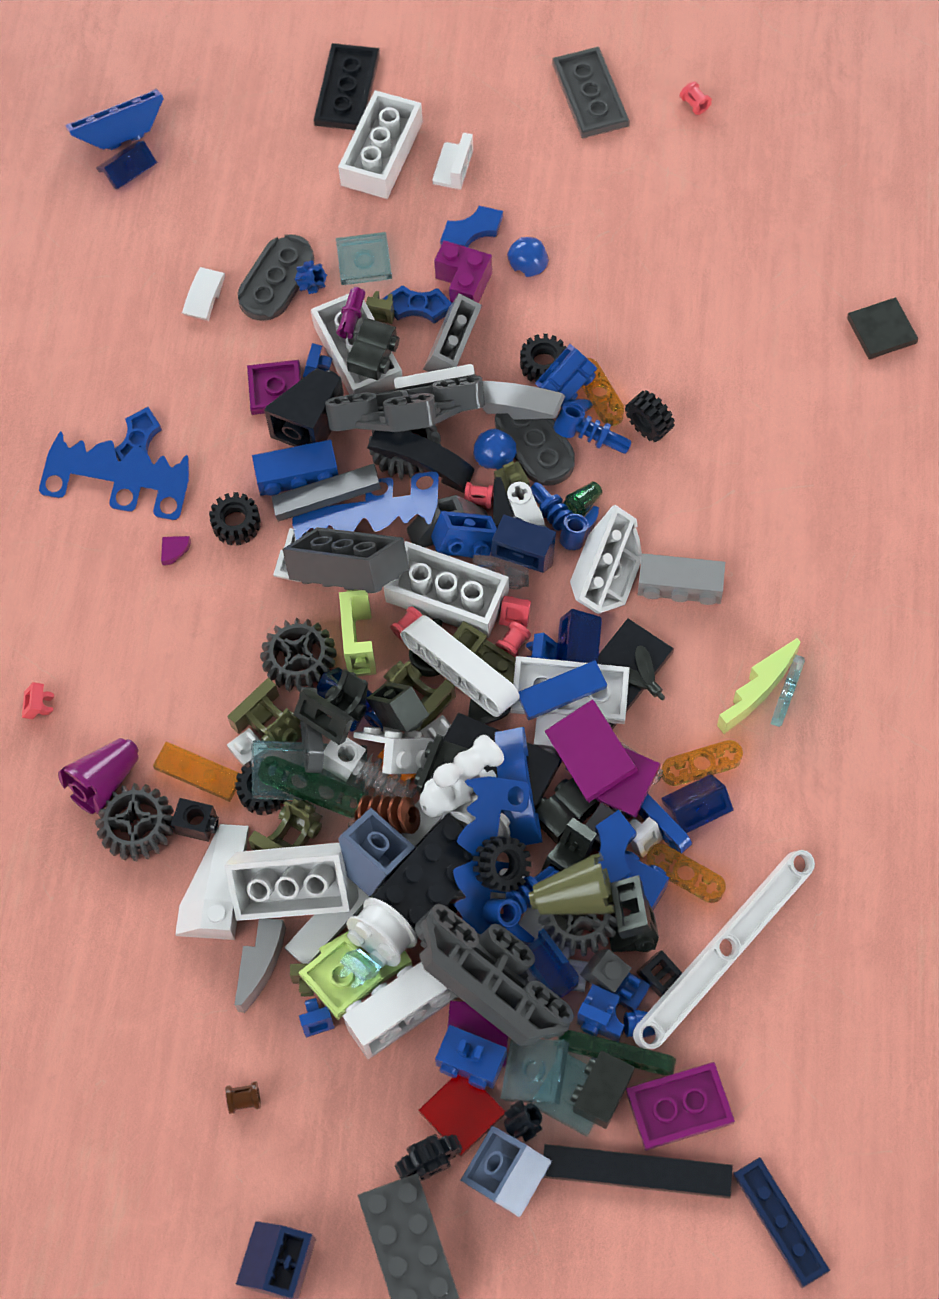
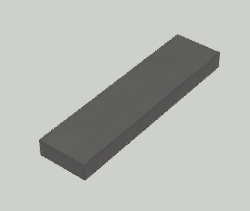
M374 464L271 497L275 516L279 522L379 490L381 486Z

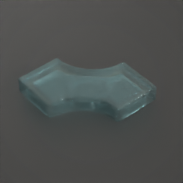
M795 654L770 724L778 727L782 726L805 663V657Z

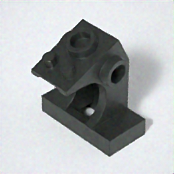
M344 669L337 687L332 686L327 691L325 699L309 688L303 690L293 715L340 745L346 741L352 723L355 720L360 721L367 711L365 705L368 683L366 680L358 678L355 673Z
M637 875L610 883L618 926L613 928L616 931L615 936L609 938L611 951L649 952L655 950L659 940L655 914L644 894L640 876ZM623 908L631 910L630 915L624 916Z

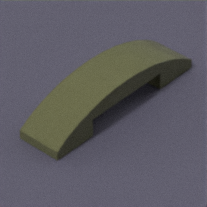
M463 621L453 637L513 684L516 658L488 641L486 634Z

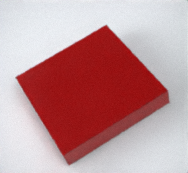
M457 1074L456 1078L452 1077L418 1111L442 1137L446 1135L448 1137L452 1134L457 1136L462 1147L461 1153L458 1155L462 1157L491 1129L492 1125L494 1126L505 1115V1110L485 1090L470 1085L468 1078Z

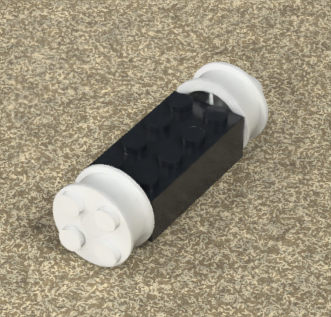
M475 793L471 794L470 802L450 812H444L442 820L374 896L364 901V909L359 915L351 916L347 920L348 939L354 945L361 946L369 954L370 959L379 967H384L385 965L397 966L401 962L400 955L406 948H413L417 944L416 923L435 905L447 906L460 891L457 887L453 870L456 867L471 862L474 856L460 846L457 839L464 827L476 819L466 810L470 804L477 800L478 797ZM503 813L500 815L498 837H510V829L508 827L510 820Z

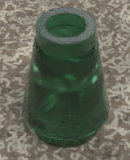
M592 481L566 495V500L563 503L567 505L568 510L584 517L599 496L602 495V488L598 483Z

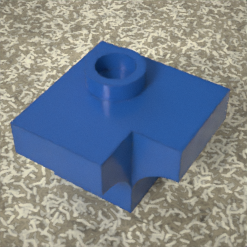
M592 984L586 999L578 1011L577 1024L581 1026L580 1029L591 1036L596 1037L600 1034L619 1043L625 1026L616 1016L620 996Z

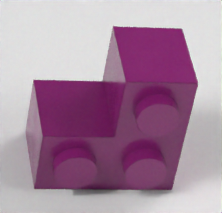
M443 240L434 260L435 278L451 283L449 297L452 303L458 294L479 303L492 275V255Z

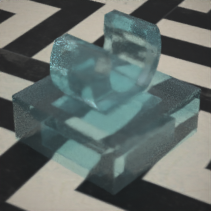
M358 948L346 952L340 962L345 967L342 968L339 976L344 978L352 972L355 975V981L351 987L357 988L366 980L374 978L381 967Z

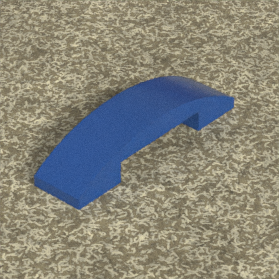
M524 727L495 732V743L504 755L503 763L496 766L498 778L524 781L529 785L528 804L524 812L503 810L504 815L510 820V825L508 826L510 837L520 840L519 843H524L525 846L543 843L539 815L535 813L526 759L529 753ZM514 786L508 791L507 798L509 803L514 806L521 804L524 793L520 787Z

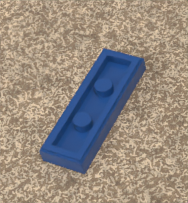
M595 660L519 691V702L529 721L607 688V683Z

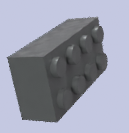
M317 527L282 549L289 580L301 581L303 584L316 583L322 584L324 587L337 586L344 587L345 590L358 589L364 590L366 593H376L381 591L382 587L389 582L397 580L402 573L409 569L404 538Z
M418 1173L359 1194L360 1205L390 1298L460 1299Z

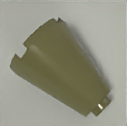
M594 854L534 884L533 891L529 892L532 909H538L540 915L615 913L614 907L609 905V903L613 902L607 868L602 869L601 863H599L604 861L602 854Z

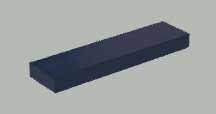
M761 1157L734 1172V1178L801 1288L828 1273L830 1269Z

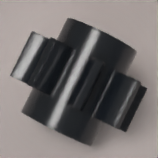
M519 1100L504 1112L507 1117L504 1121L505 1129L510 1136L516 1139L522 1136L523 1140L527 1142L542 1130L540 1125L542 1114L538 1107L532 1103L524 1105L523 1101Z

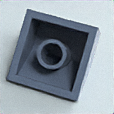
M372 808L364 813L338 838L347 877L369 897L392 876L415 848L414 845Z
M492 1125L460 1181L520 1217L552 1161Z

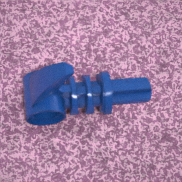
M577 399L563 404L553 425L557 434L565 438H572L578 432V438L582 439L585 435L587 436V442L591 443L592 439L595 440V445L599 449L604 444L623 454L628 452L632 442L630 439L610 431L611 424L605 423L602 427L600 426V420H596L593 423L591 422V416L584 417L585 412L593 406L590 400Z
M534 483L530 488L535 501L540 506L543 518H547V521L552 524L555 530H561L560 544L568 550L580 549L583 546L584 540L587 539L595 527L599 507L593 506L585 517L574 514L571 510H568L567 505L563 503V499L558 494L551 495L542 484Z
M549 866L534 878L530 875L529 877H524L525 884L518 885L519 889L515 891L510 890V892H506V899L492 898L488 900L483 907L484 920L490 925L499 924L522 942L533 943L535 937L522 928L518 922L521 914L525 913L527 908H531L529 892L533 891V885L559 871L554 866ZM503 907L504 913H503V916H502V918H501V917H500V910H501V908Z

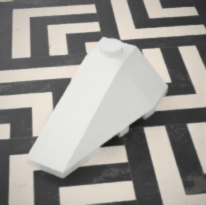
M219 825L179 906L176 936L235 940L237 921L224 865L236 852L247 850L249 826Z

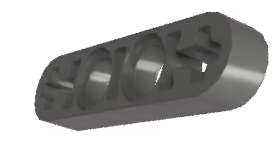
M301 687L300 694L303 690L309 688L317 694V688L314 687ZM300 720L305 772L321 773L324 762L322 734Z

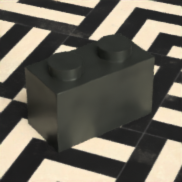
M387 682L366 698L384 727L411 732L419 728L423 723L422 720L429 715L412 686Z
M602 1050L597 1058L592 1056L584 1071L588 1075L584 1086L578 1084L570 1101L575 1103L573 1113L607 1129L629 1084L635 1067Z

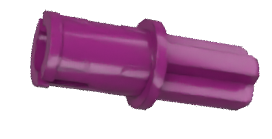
M354 287L350 290L346 305L341 309L342 318L336 331L338 336L344 339L346 337L348 339L353 338L357 320L362 316L360 310L365 297V290L359 287Z

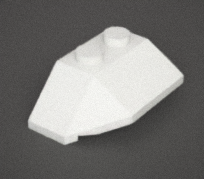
M616 505L609 509L588 535L570 580L576 601L597 614L626 604L641 564L642 551L636 529L638 527L637 519Z

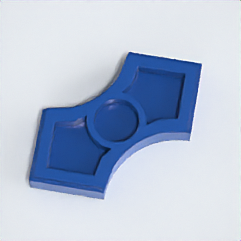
M478 206L475 213L466 219L459 221L447 220L440 244L442 245L444 240L468 247L479 238L497 236L503 219V211Z
M402 285L390 293L393 295L394 317L397 320L409 316H420L435 324L446 316L452 304L439 288L429 292H415Z
M149 407L125 418L127 435L124 441L115 448L116 457L119 461H122L135 445L148 453L151 440L162 431L160 424Z
M617 810L595 826V832L601 845L599 853L602 854L604 861L599 863H601L602 869L607 868L611 883L631 876V871L626 864L625 852L628 844L637 834L623 814Z

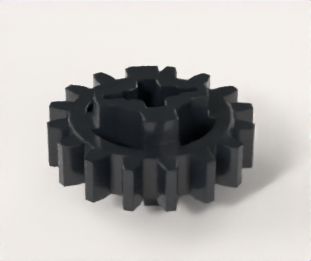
M436 1134L428 1136L426 1139L409 1146L406 1149L409 1155L403 1156L400 1161L396 1162L395 1168L400 1179L418 1173L421 1181L429 1179L431 1176L445 1171L451 1166L449 1160L461 1153V1144L454 1134L448 1137L447 1135L443 1136L438 1139Z

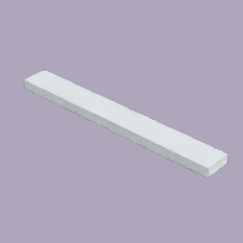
M419 801L415 804L420 811L421 817L419 829L414 834H401L415 846L414 850L438 825L443 815L441 814L439 817L427 816L422 811ZM357 886L359 899L350 912L314 914L284 948L301 964H309L321 954L319 948L334 940L347 926V920L351 916H356L363 908L364 901L367 898H372L380 888L369 897Z

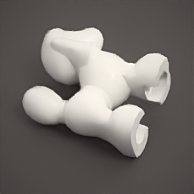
M481 735L475 739L472 748L455 756L454 763L439 766L435 770L433 778L425 783L424 790L420 794L419 803L422 811L429 817H439L444 812H450L470 802L474 789L467 786L465 781L488 776L496 777L493 770L486 772L484 767L487 765L496 767L503 763L504 755L499 746L487 735Z

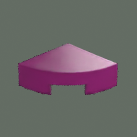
M190 536L162 537V565L175 563L178 558L189 550L191 544Z

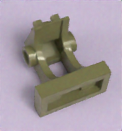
M399 661L383 676L387 680L385 683L391 682L412 686V688L424 696L421 702L429 715L422 720V725L416 731L422 730L433 722L456 697L455 686L447 679L437 689L430 688L420 680L422 674L411 665L410 661L404 664Z
M267 678L227 717L231 727L238 734L250 725L262 736V742L270 750L273 751L276 748L285 753L301 737L300 719L295 717L294 713L289 711L288 708L282 712L272 703L279 696L276 684ZM273 716L277 719L272 725L264 726Z
M294 798L293 801H285L278 817L282 822L275 832L269 837H265L254 830L248 841L252 850L305 846L310 838L314 839L318 835L322 827L320 823L322 816L315 812L317 807L302 799L299 801ZM291 826L301 832L293 845L283 840Z

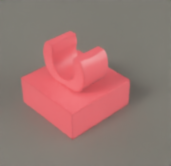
M504 596L499 624L508 626L513 621L527 628L531 601L514 598L513 596Z
M32 682L24 691L22 718L33 720L38 714L49 715L53 711L52 707H47L43 704V700L51 701L54 698L52 692H43L44 684Z

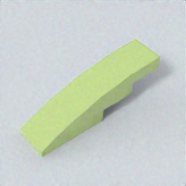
M798 638L751 668L750 682L735 691L733 700L735 705L719 715L717 726L723 734L752 713L781 681L798 653L801 643Z

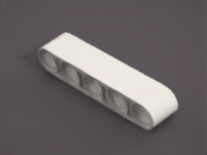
M422 615L401 631V638L411 651L492 716H500L519 700V692L509 680L429 617Z

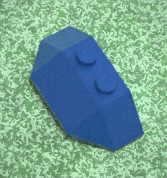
M155 89L69 123L65 127L70 135L103 150H113L120 147L124 141L129 139L135 141L143 138L144 133L151 130L164 98Z

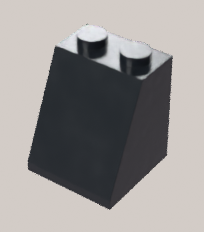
M316 368L267 405L264 412L270 437L294 447L326 441L332 430L329 429L325 403L330 398L344 396L341 377L333 371H324Z

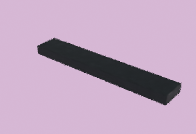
M548 1144L544 1146V1156L552 1162L543 1178L728 1199L731 1197L733 1165Z

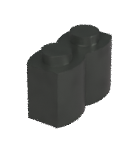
M365 318L347 358L348 371L377 381L382 373L386 374L390 365L388 357L391 352L397 350L400 337L397 336L396 327Z
M573 777L570 780L567 778L563 779L554 789L556 793L548 799L546 797L542 798L537 809H535V813L539 815L541 829L556 844L560 842L565 827L572 818L582 823L599 807V801L594 799L588 802Z

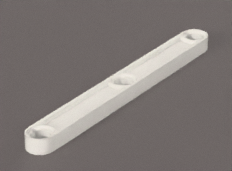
M808 851L790 852L636 1025L633 1037L635 1043L640 1048L655 1049L663 1044L814 870L815 862L813 856ZM796 856H801L805 861V868L802 872L797 871L794 867ZM723 939H727L732 945V951L728 956H724L720 951V943ZM647 1026H651L656 1034L651 1044H647L642 1036L643 1030Z

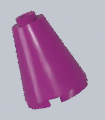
M119 738L63 767L58 772L60 783L64 789L67 786L70 787L73 791L70 798L80 808L89 814H94L95 812L99 814L100 809H104L106 806V801L112 798V792H116L138 761V747L130 739Z

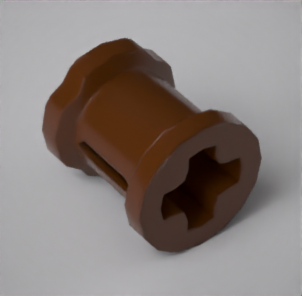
M257 1081L252 1082L249 1086L232 1088L231 1085L226 1086V1101L229 1114H234L238 1109L261 1108Z

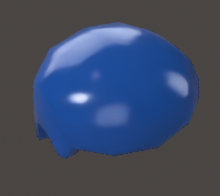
M521 237L511 244L507 253L508 261L513 270H520L526 277L540 274L547 268L549 261L543 243L535 237Z
M489 429L481 433L474 444L473 455L475 461L486 469H501L503 465L513 461L516 455V442L509 434L499 429Z

